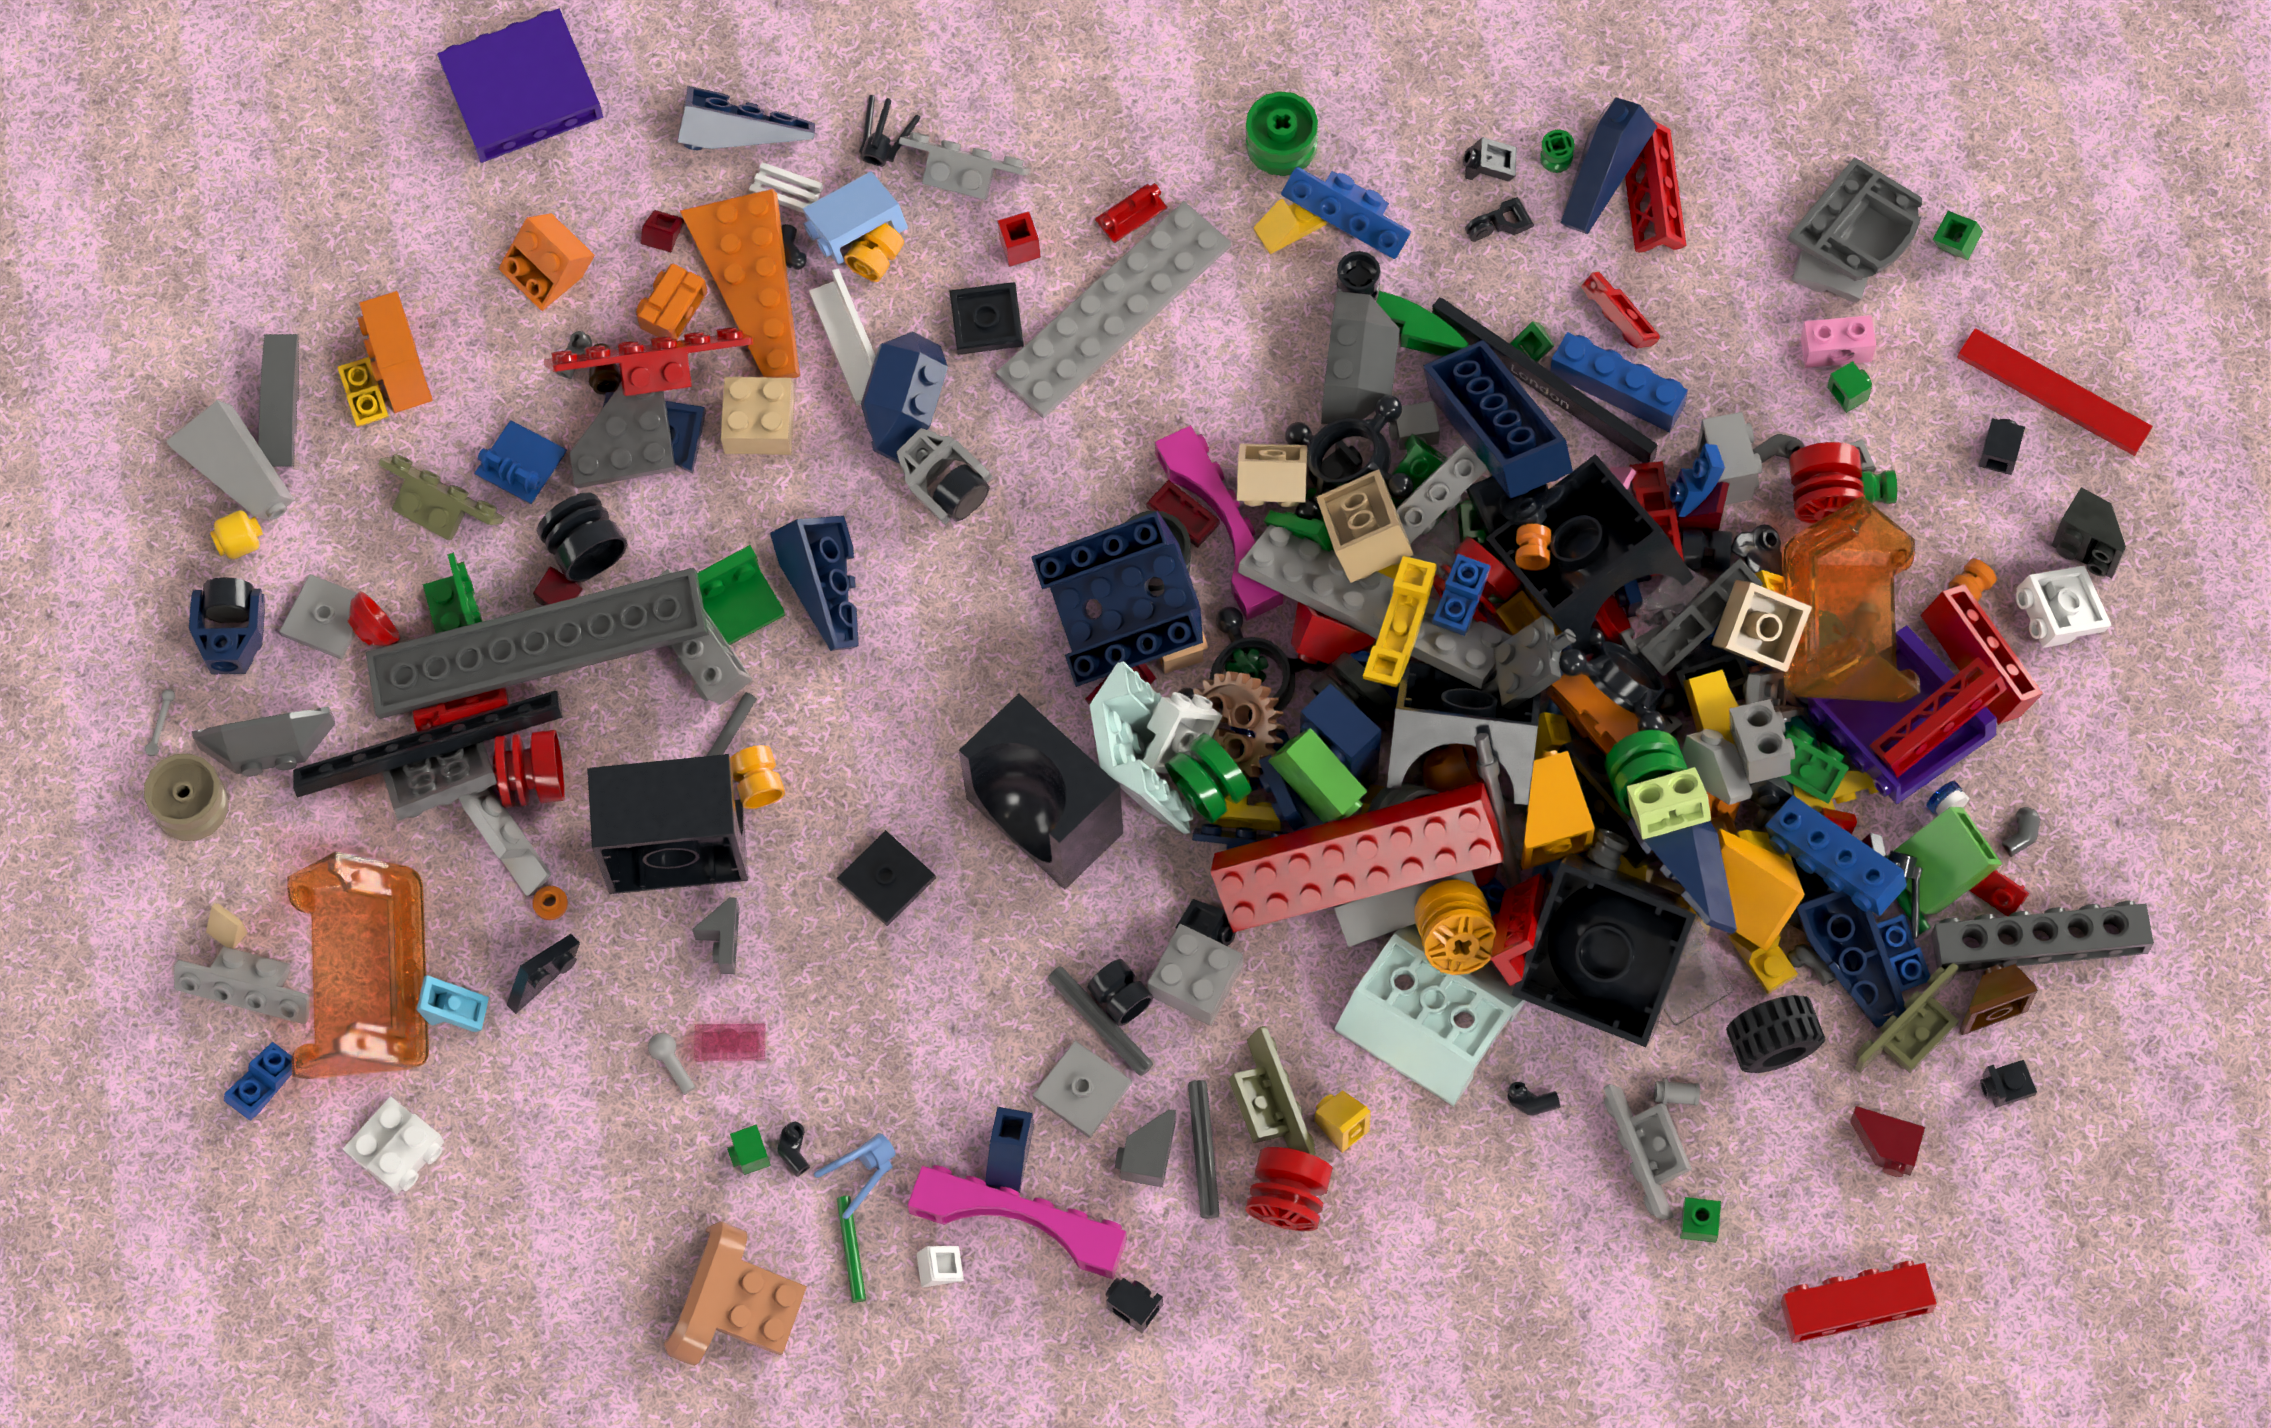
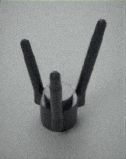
M870 95L866 111L863 141L859 153H861L860 158L864 162L883 167L886 161H894L897 151L902 146V144H899L900 137H908L910 135V132L913 131L919 122L920 116H914L891 147L890 138L882 134L889 113L891 99L887 98L885 100L876 131L871 135L875 96Z
M1890 850L1887 859L1904 870L1906 884L1908 878H1912V938L1918 939L1920 877L1923 868L1916 866L1917 857Z

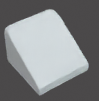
M926 1246L917 1252L922 1288L964 1281L959 1246Z

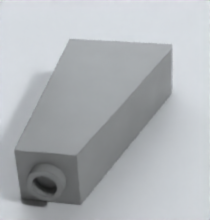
M216 400L166 441L173 450L254 517L265 520L277 519L287 511L286 507L295 501L234 407L230 404Z

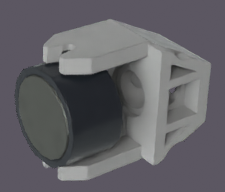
M920 428L897 451L909 489L944 525L951 518L957 522L968 517L984 502L988 495L990 486L987 483L993 476L968 450L950 436L937 435L936 432ZM954 460L966 463L953 469L943 478L934 491L933 499L929 496L927 487Z

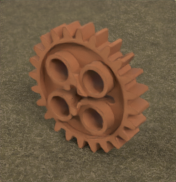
M1230 671L1226 675L1216 673L1214 674V680H1203L1204 689L1194 688L1193 692L1209 699L1213 703L1212 708L1219 713V705L1221 701L1223 702L1221 713L1223 716L1220 723H1228V725L1256 732V737L1254 738L1250 735L1235 733L1229 729L1216 728L1213 735L1215 740L1234 760L1247 780L1250 777L1259 778L1258 775L1261 774L1259 767L1261 768L1258 760L1270 754L1273 756L1276 753L1273 749L1274 744H1283V740L1276 736L1277 731L1285 729V726L1276 722V719L1283 715V711H1274L1273 709L1279 699L1268 697L1271 688L1261 686V679H1250V674H1238L1237 672ZM1252 709V719L1249 722L1248 713ZM1242 743H1243V744H1244V753H1243V755L1241 756L1240 747H1241V745H1242Z

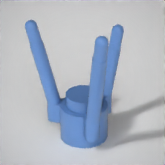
M878 1133L858 1149L817 1170L814 1176L819 1178L858 1157L867 1169L877 1168V1171L843 1213V1218L848 1219L880 1178L893 1168L889 1160L895 1157L896 1153L891 1142L883 1134Z

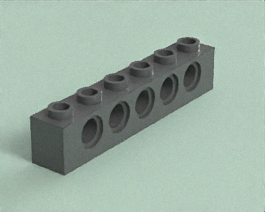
M2122 901L2116 903L2114 907L2103 908L2099 904H2089L2080 907L2079 910L2065 911V908L2056 907L2048 909L2041 914L2017 911L2011 913L2009 917L1995 918L1993 914H1984L1969 921H1960L1959 918H1946L1935 924L1931 933L1937 969L1942 967L1946 970L1952 963H1955L1959 967L1957 972L1986 970L1998 964H2003L2005 968L2013 964L2028 966L2148 954L2154 944L2147 903L2136 904L2135 901ZM2112 924L2116 926L2119 934L2113 935L2108 933L2103 925ZM2068 928H2079L2085 937H2073L2069 933ZM2043 931L2050 940L2039 941L2035 938L2033 932ZM2007 934L2011 936L2014 944H2003L1998 939V935ZM1966 937L1973 938L1979 943V947L1969 948L1962 939Z

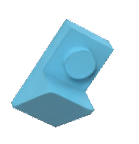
M427 975L423 979L416 1010L430 1025L446 1022L472 1032H478L482 1030L489 997Z

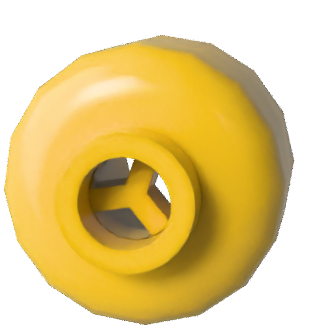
M242 510L217 519L214 522V530L210 531L220 556L226 555L231 560L256 551L259 548L258 537L264 535L256 517L249 518Z

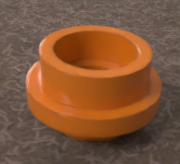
M546 886L538 890L534 895L533 909L544 920H556L566 912L568 899L565 892L559 887ZM553 897L556 899L554 905H544V901L547 898Z

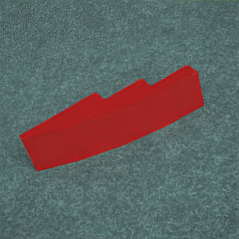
M1663 461L1630 464L1629 467L1636 471L1631 481L1633 497L1664 530L1684 561L1676 511L1673 509L1670 500V488L1666 482Z

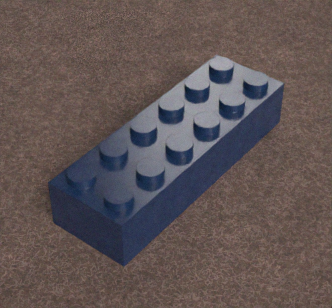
M1484 340L1423 365L1431 399L1477 457L1487 466L1488 471L1510 498L1526 494L1534 488L1556 481L1573 472L1566 439Z

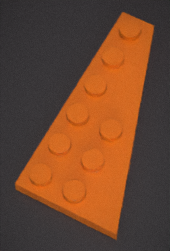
M765 190L680 210L739 330H743L744 334L753 338V344L747 346L763 377H800L778 196L775 190Z

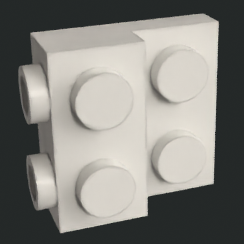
M2085 566L2032 574L2016 588V603L2019 608L2026 610L2030 618V634L2034 639H2039L2042 648L2068 644L2078 636L2105 632L2111 626Z
M1173 692L1171 698L1162 697L1155 706L1152 718L1147 726L1156 735L1147 747V753L1143 762L1150 769H1154L1155 772L1168 773L1165 763L1178 752L1191 757L1189 744L1203 732L1212 737L1223 715L1212 708L1213 703L1209 699L1201 695L1195 694L1192 700L1178 692Z
M390 1096L346 1144L343 1151L397 1195L402 1189L407 1191L415 1184L419 1177L417 1172L426 1162L432 1164L440 1156L444 1140L438 1132L421 1118L409 1112Z

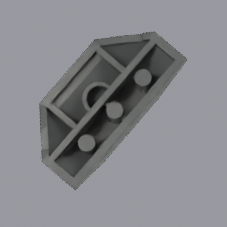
M1340 291L1336 293L1324 382L1321 424H1329L1345 418L1364 420L1375 411L1376 403L1381 397L1386 395L1392 396L1400 329L1371 295Z
M322 707L316 710L296 711L218 725L204 730L192 731V737L201 751L234 773L252 777L260 775L264 769L276 767L278 770H291L297 766V763L306 762L334 727L335 718L329 707Z

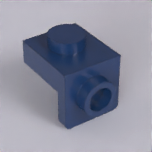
M1647 575L1632 580L1615 591L1618 607H1624L1627 618L1641 615L1643 599L1638 583L1649 581L1652 579V576Z

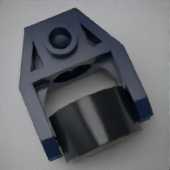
M229 577L213 578L203 584V595L202 589L193 590L189 630L211 675L246 674L254 661V656L263 645L265 597L262 594L261 588L255 589L253 584L245 580ZM205 618L218 623H243L249 621V624L246 628H206Z

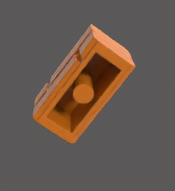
M672 263L666 272L660 271L653 283V292L649 298L644 297L639 302L636 315L640 329L657 337L670 336L671 339L678 340L708 291L706 282L702 277L692 272H687L684 268Z

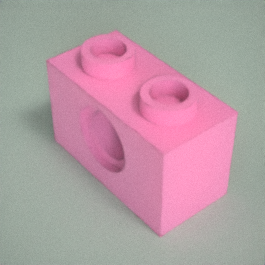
M1872 315L1804 321L1801 345L1805 368L1843 365L1852 361L1854 363L1872 362L1876 349Z

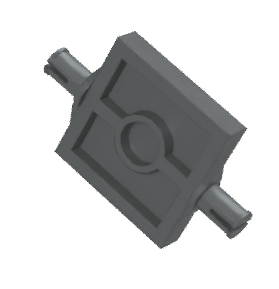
M1541 616L1494 648L1497 675L1481 688L1483 689L1482 691L1493 696L1500 692L1502 707L1511 711L1561 678L1559 667L1560 653L1562 649L1576 641L1575 634L1570 629H1566L1558 636H1555L1553 620Z

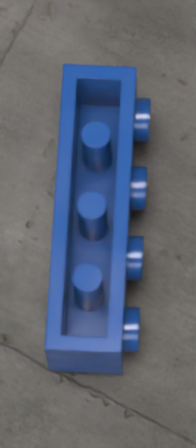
M1567 332L1552 357L1550 371L1568 384L1669 433L1685 407L1688 389L1684 388L1680 382L1656 375L1649 367L1643 364H1633L1623 359L1614 350H1604L1594 345L1585 336H1575Z
M1794 795L1766 824L1769 844L1775 851L1782 855L1787 853L1795 858L1797 864L1807 873L1812 874L1815 872L1823 877L1828 887L1838 893L1842 890L1863 911L1871 910L1878 916H1881L1907 886L1902 868Z

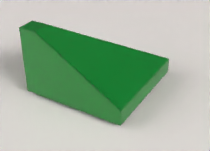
M1534 321L1509 343L1527 356L1529 355L1536 362H1539L1554 347L1544 327Z

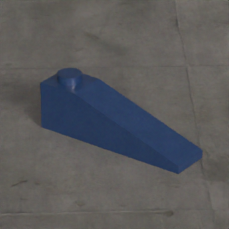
M1829 890L1798 904L1796 911L1807 941L1869 1021L1878 1028L1883 1026L1892 1015L1899 1018L1907 1009L1903 1007L1905 1002L1873 912L1871 910L1867 912L1861 910L1853 903L1851 897L1842 890L1839 893Z

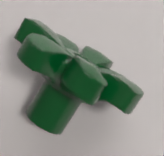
M1250 647L1246 655L1240 648L1232 652L1235 662H1226V672L1250 674V679H1261V683L1265 681L1267 676L1262 670L1266 669L1269 664L1266 657L1259 656L1258 649Z

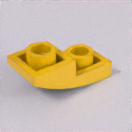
M369 357L337 367L357 427L389 417L378 381H376Z

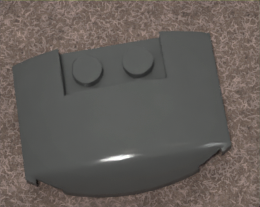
M1854 157L1788 235L1787 240L1854 281L1861 280L1862 278L1873 276L1890 266L1908 248L1920 224L1921 217L1918 214V207L1921 208L1922 197Z

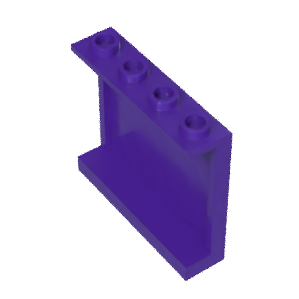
M560 8L541 12L529 20L511 23L504 29L491 34H481L472 41L461 45L449 46L444 51L437 53L441 68L445 73L480 163L603 118L599 100Z
M1907 625L1896 632V644L1833 688L1819 697L1812 690L1808 692L1807 713L1810 719L1817 726L1822 725L1829 732V737L1833 744L1840 750L1844 748L1851 756L1854 766L1861 773L1866 772L1873 779L1874 786L1878 792L1884 797L1889 796L1896 805L1996 736L1997 718L1987 707H1984L1898 778L1870 749V744L1955 676ZM1946 696L1940 701V708L1955 696ZM1919 718L1916 722H1914L1912 731L1915 728H1917L1920 724H1922L1927 718ZM1892 740L1882 750L1886 753L1899 741Z

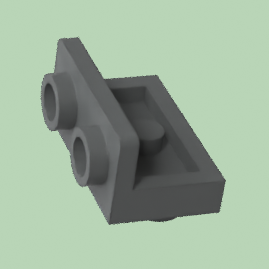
M1772 669L1748 674V678L1743 686V697L1746 699L1745 705L1771 699L1775 712L1780 711L1782 713L1784 722H1791L1792 717L1803 715L1804 712L1803 707L1786 705L1789 671L1784 672Z

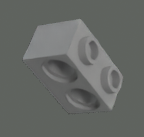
M1771 699L1729 708L1730 732L1749 784L1791 774L1790 760L1795 759L1794 746L1791 738L1785 739L1784 737L1785 723L1782 713L1780 711L1775 712Z

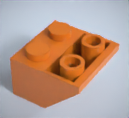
M552 213L525 219L498 269L543 311L583 278L595 255Z

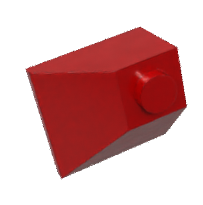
M1298 602L1291 645L1298 653L1297 657L1311 664H1317L1318 660L1329 664L1334 662L1343 652L1351 654L1374 643L1375 638Z

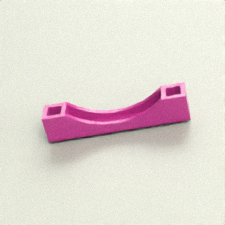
M1190 425L1155 441V455L1168 479L1205 501L1225 525L1232 541L1235 556V566L1231 579V593L1246 621L1282 605L1283 594L1238 573L1239 563L1256 543L1253 538L1255 530L1247 516L1242 518L1237 508L1240 507V504L1237 501L1235 492L1232 489L1227 490L1222 481L1225 480L1220 465L1217 461L1212 463L1207 455L1209 447L1202 434L1196 435Z
M932 1165V1168L921 1167L908 1202V1209L911 1215L942 1225L980 1215L1003 1216L1021 1220L1041 1229L1054 1238L1070 1254L1079 1269L1114 1279L1127 1242L1126 1231L1121 1230L1122 1226L1106 1219H1103L1101 1223L1087 1219L1088 1215L1076 1209L1069 1208L1065 1212L1053 1208V1203L1042 1198H1034L1031 1201L1019 1197L1020 1193L1011 1188L1000 1187L997 1190L987 1187L985 1181L973 1176H966L965 1179L953 1176L951 1170L939 1165Z

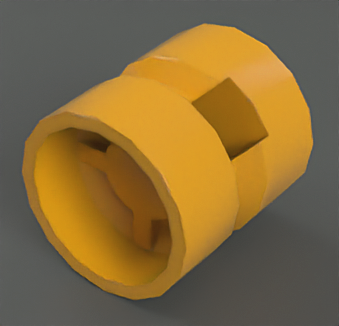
M886 223L859 237L860 241H855L844 256V262L854 273L871 282H879L890 267L888 260H894L904 246L902 236Z
M752 746L738 751L730 757L732 776L734 781L739 783L737 791L744 808L757 809L783 798L785 789L780 774L773 772L776 762L769 746Z

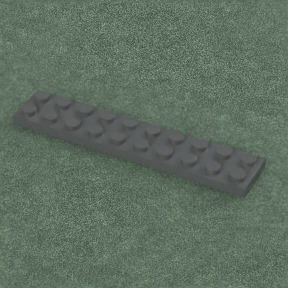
M693 567L370 650L365 653L375 714L379 719L439 703L707 636L709 633L698 575Z

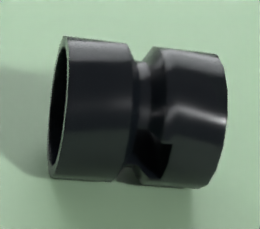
M1362 251L1350 252L1345 255L1338 264L1336 291L1371 295L1376 301L1380 290L1381 274L1380 265L1376 258Z
M1683 528L1681 547L1684 563L1690 572L1699 573L1702 568H1705L1708 574L1721 575L1730 567L1732 533L1730 531L1712 530L1709 535H1705L1702 529ZM1705 547L1713 549L1712 556H1704Z
M1123 959L1114 960L1103 967L1090 980L1087 986L1088 990L1100 1004L1107 1003L1106 1011L1118 1026L1128 1024L1145 1011L1154 998L1141 981H1133L1135 974Z

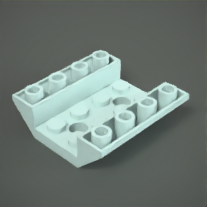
M1125 662L1117 663L1090 704L1099 766L1120 785V788L1147 812L1183 834L1191 833L1189 821L1193 819V813L1190 803L1184 800L1177 790H1173L1165 779L1162 780L1154 769H1150L1143 762L1147 753V747L1156 735L1147 726L1152 718L1153 710L1160 702L1162 696L1160 693H1156L1148 682H1144L1138 672H1134Z
M1415 923L1401 928L1393 934L1354 990L1335 1027V1031L1454 1107L1472 1081L1474 1070L1507 1021H1513L1526 1001L1512 996L1515 984L1509 986L1502 974L1487 964L1474 972L1461 975L1442 973L1434 968L1424 953L1421 937ZM1400 975H1408L1414 980V985L1411 989L1400 990L1394 984L1395 978ZM1465 1012L1473 1017L1474 1023L1471 1027L1460 1028L1455 1024L1454 1017L1459 1013Z

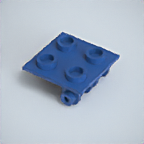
M510 420L492 448L488 450L483 448L480 451L478 460L481 461V464L474 474L532 504L566 454L567 449Z

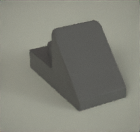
M729 897L692 930L695 940L719 941L713 943L712 956L713 963H718L721 974H735L740 908L737 898Z

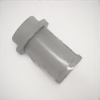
M1668 1078L1655 1082L1654 1102H1660L1664 1105L1675 1103L1697 1106L1699 1104V1083L1668 1082Z

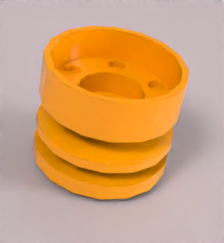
M1458 879L1442 881L1429 887L1419 897L1414 908L1415 923L1429 963L1440 972L1451 975L1469 974L1482 968L1491 960L1496 934L1488 903L1482 891L1471 882Z

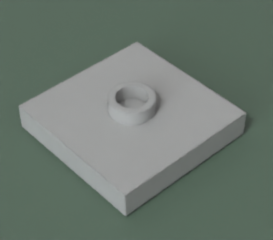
M309 574L279 631L280 635L342 660L355 636L347 620L349 619L350 601L357 592Z
M1075 1040L1035 1091L1033 1099L1088 1138H1091L1132 1085V1080Z

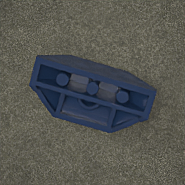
M915 332L907 333L879 345L861 401L866 426L873 440L871 441L873 451L896 463H900L897 451L920 428L928 430L931 426L948 370L941 346Z

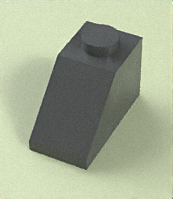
M1168 1109L1127 1136L1125 1148L1118 1147L1115 1168L1120 1169L1121 1180L1163 1188L1176 1125V1110Z

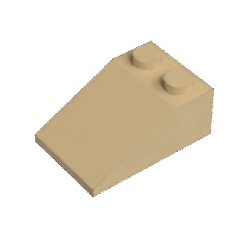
M1379 469L1316 497L1334 551L1350 583L1367 578L1374 572L1390 565L1401 563L1403 556L1410 557L1414 555Z

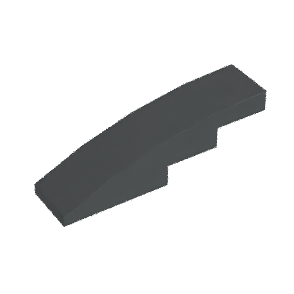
M264 334L259 404V447L273 467H294V434L297 433V401H299V334Z
M1741 558L1737 559L1639 650L1662 676L1669 672L1719 625L1736 580L1752 582L1759 586L1763 585Z

